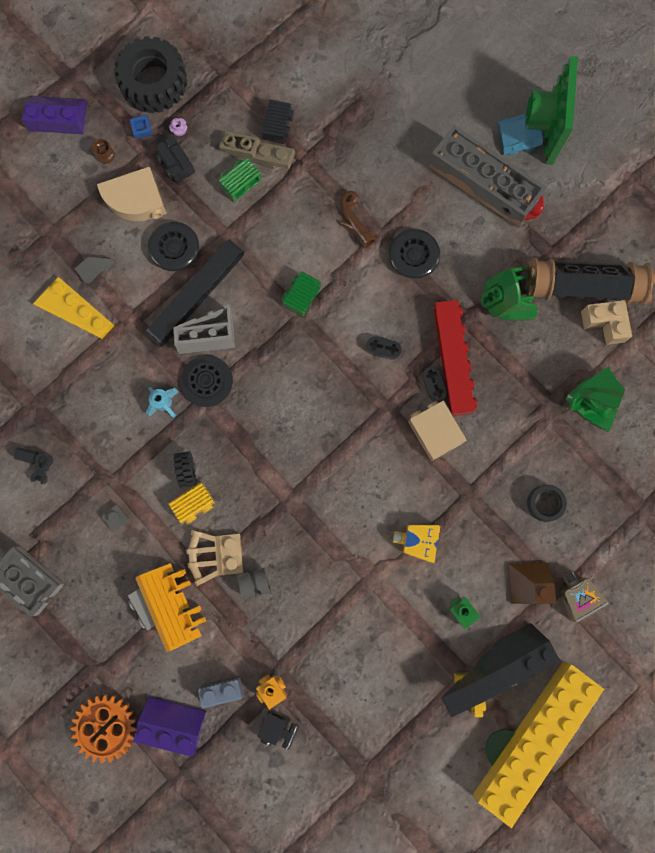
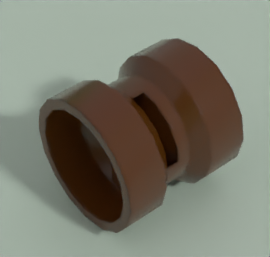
M98 139L93 143L92 150L99 162L109 164L114 160L115 153L106 139Z

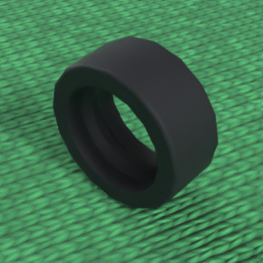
M554 485L536 487L527 498L529 513L533 518L542 522L558 520L563 516L567 507L564 493ZM550 492L557 498L558 507L553 514L544 515L537 510L535 502L539 494Z

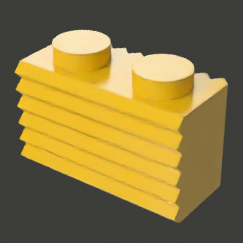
M200 482L169 502L168 505L180 523L186 522V524H190L197 519V514L200 512L204 514L213 508L212 504L216 502L204 483Z

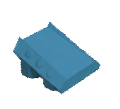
M525 114L498 121L503 155H515L521 150L530 153L537 146L542 145L543 136L540 130L525 129Z

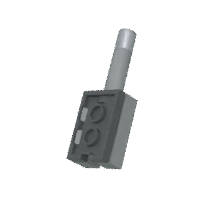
M12 547L7 553L0 548V591L30 617L39 615L49 603L47 598L55 596L64 583L22 547Z

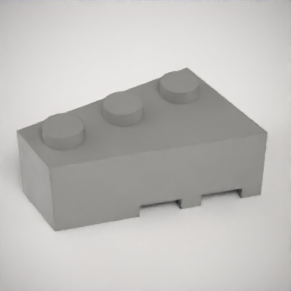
M225 305L223 309L216 312L211 311L204 317L195 318L174 327V344L178 353L184 354L235 348L233 316L230 305Z

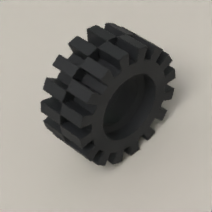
M191 451L175 453L173 458L174 471L179 488L195 486L197 477Z

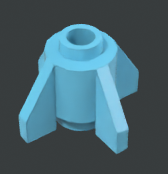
M149 387L148 389L151 392L149 395L150 404L146 413L151 416L158 410L167 411L173 418L177 416L170 406L172 404L171 398L178 393V390L176 388L166 391L162 389L154 390L152 387Z

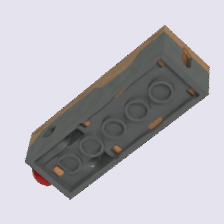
M453 125L432 153L429 164L431 169L518 228L524 220L537 218L545 207L543 193L547 187L455 125Z

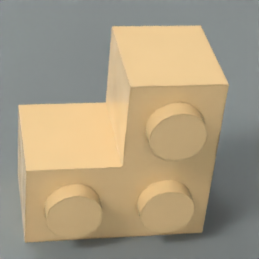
M625 300L587 305L581 311L584 329L603 327L606 345L625 343L632 337Z

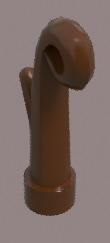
M347 191L340 199V206L348 223L340 221V225L352 231L359 238L363 247L367 248L376 241V238L349 208L357 203V193ZM349 197H353L352 201L347 202Z

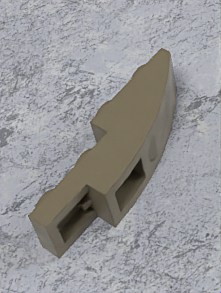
M225 131L219 147L233 156L243 160L247 157L252 163L275 169L276 166L290 169L295 155V151L292 148L263 143L256 137Z

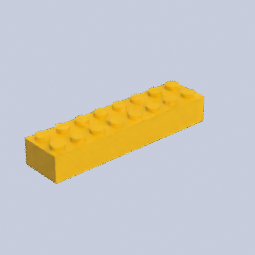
M563 661L515 731L514 736L473 793L476 801L512 828L604 691V688L572 664Z

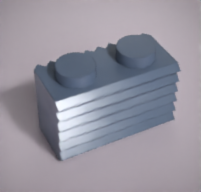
M239 676L229 680L226 679L225 681L222 680L221 682L203 684L198 690L202 709L240 700L244 696Z

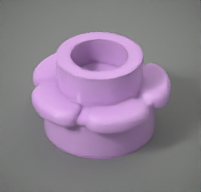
M174 118L169 125L170 131L176 136L184 135L187 130L186 121L182 118Z

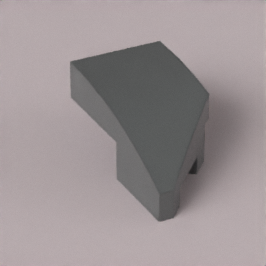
M88 257L75 270L85 283L90 284L101 272H106L116 261L113 259Z

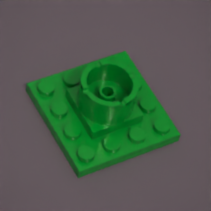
M570 56L567 64L563 65L562 74L558 75L557 84L553 86L552 91L532 89L528 98L525 129L544 131V139L547 140V146L544 147L543 157H546L545 164L553 165L573 130L577 56Z

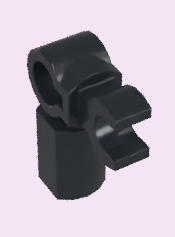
M17 447L13 456L15 460L30 464L36 463V472L31 475L30 480L36 482L37 477L40 476V484H46V472L49 471V467L53 464V457L50 454H38L36 451Z

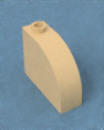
M150 167L97 184L99 192L109 209L125 220L146 221L152 218L158 219L167 214Z

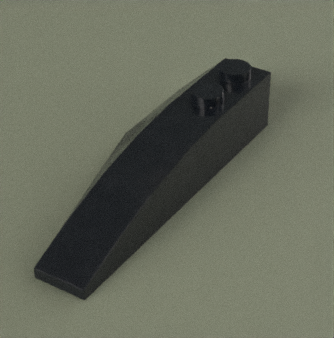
M529 623L497 641L494 647L488 653H485L481 660L475 666H472L467 671L468 673L461 680H458L441 698L450 717L456 716L521 683L555 663L559 658L550 640L532 623Z

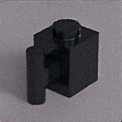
M269 710L257 737L260 738V742L271 746V744L276 746L279 737L285 739L282 747L289 750L299 726L292 723L289 730L284 728L287 718Z

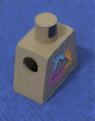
M573 571L562 576L567 587L560 590V595L572 622L578 623L609 604L588 578L577 580Z

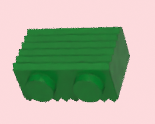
M246 157L243 161L238 160L234 164V168L229 172H223L218 181L225 193L233 202H236L242 195L250 191L253 186L261 182L262 178L260 171Z
M301 271L299 275L296 274L291 283L293 286L290 291L287 290L284 293L282 300L284 308L298 316L304 317L321 288V281Z

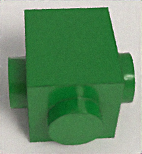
M458 596L450 602L451 606L448 610L463 629L468 628L481 618L466 597L460 598Z

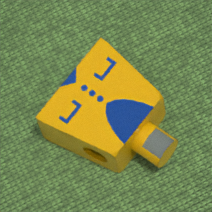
M407 525L406 533L394 532L393 543L403 544L402 553L435 563L440 526Z

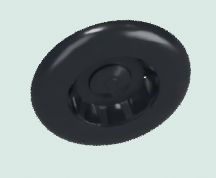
M167 222L158 226L152 232L148 241L150 259L156 266L166 271H179L188 267L196 259L199 252V240L196 233L188 225L181 222Z
M408 229L399 233L392 240L389 247V260L392 267L402 276L412 279L423 278L431 274L438 266L440 248L436 239L428 232L420 229Z
M210 355L199 356L191 360L184 367L180 378V386L184 396L191 403L201 407L215 406L224 401L233 385V376L229 366L220 358Z

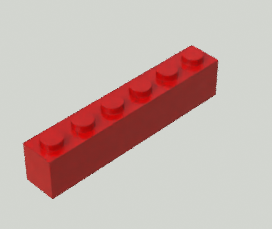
M458 300L436 302L433 312L444 384L447 391L448 409L452 416L473 414L477 408V400L472 394L474 381L470 379L469 375L471 362L467 360L466 353H468V343L464 342L463 337L466 331L465 325L461 324L460 318L463 316L462 306L458 305Z

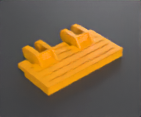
M171 563L135 578L166 653L201 637L199 629L191 631V628L206 622L205 617H201L195 622L190 617L191 614H196L202 610L200 606L183 612L184 609L189 608L183 592L178 594L175 592L191 585L190 581H185L177 585L175 578L184 576L186 572L184 569L168 576V573L174 571Z

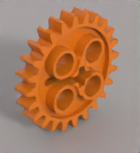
M105 694L103 700L100 695H97L95 701L93 698H90L88 704L83 703L81 705L82 710L75 712L79 717L72 719V722L76 723V725L71 727L70 730L76 731V734L71 739L78 740L74 747L81 746L78 753L80 754L85 751V759L93 756V763L100 758V763L103 764L107 758L109 763L114 760V756L118 760L121 757V753L126 754L128 752L127 747L133 745L131 740L134 739L135 734L132 732L137 729V726H134L133 723L138 719L131 718L135 711L127 710L130 706L129 703L125 706L122 705L123 698L117 702L116 695L109 699V695ZM102 709H106L109 712V718L102 716ZM115 715H117L118 718L106 729V731H104L94 742H92L91 738L95 734H97L103 728V726L107 724ZM87 724L93 725V733L87 730ZM115 724L122 726V733H118L115 730ZM100 739L107 741V748L101 746Z

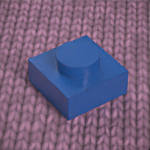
M148 115L130 119L135 139L153 135Z

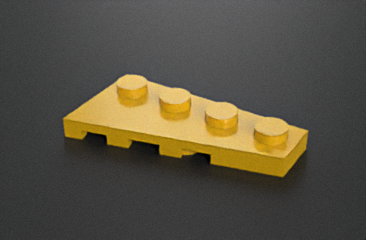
M59 277L33 303L36 307L100 339H103L114 327L107 318Z

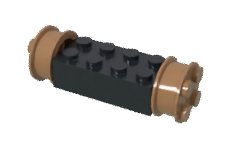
M536 257L527 262L529 279L524 280V290H527L528 297H544L545 300H550L552 295L558 298L573 296L577 299L592 297L596 300L611 298L615 301L625 300L627 305L631 302L646 305L652 300L655 273H653L650 263L637 266L633 262L625 265L554 261L553 258H549L548 261H538Z

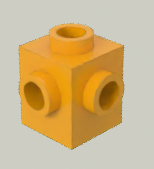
M267 674L258 681L260 684L256 688V695L260 702H265L269 709L287 698V693L284 690L286 685L281 677L277 678L275 674L270 677ZM268 688H272L274 691L270 692Z

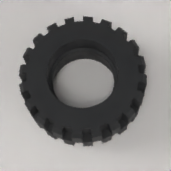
M149 36L143 37L144 39L141 40L137 38L132 44L128 43L125 45V50H121L118 54L119 58L115 60L114 75L123 97L133 108L137 107L142 112L147 110L148 113H154V111H158V113L164 112L163 109H170L174 103L177 104L181 100L180 96H184L186 91L185 88L188 81L182 57L178 53L177 48L174 45H170V42L163 39L161 41L158 37L150 39ZM157 66L167 70L163 78L156 83L142 84L136 81L138 75L148 67Z

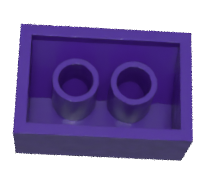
M32 96L24 103L22 121L29 131L83 134L87 100Z
M149 696L138 721L133 742L193 757L197 751L206 710Z

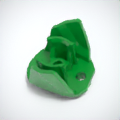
M527 266L503 271L485 283L481 303L483 307L487 308L488 313L492 317H497L504 321L535 320L538 308L537 305L530 304L534 296L522 297L519 287V281L529 279V276H516V274L528 270Z
M609 366L592 378L587 377L566 397V401L569 403L568 409L577 411L583 418L606 432L611 430L625 392V388L616 379Z

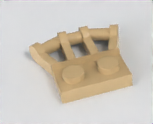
M194 530L191 531V541L186 550L187 554H189V563L187 565L195 579L196 587L219 575L244 573L240 534L212 536ZM199 538L215 541V547L197 548ZM216 552L215 561L197 562V553ZM217 565V571L205 577H202L198 567Z

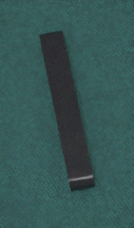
M230 239L227 240L149 326L145 335L159 347L164 346L174 335V327L186 322L242 259L245 251Z

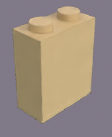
M435 401L427 406L428 409L421 412L419 410L413 413L408 422L431 461L467 441L444 401L440 403Z

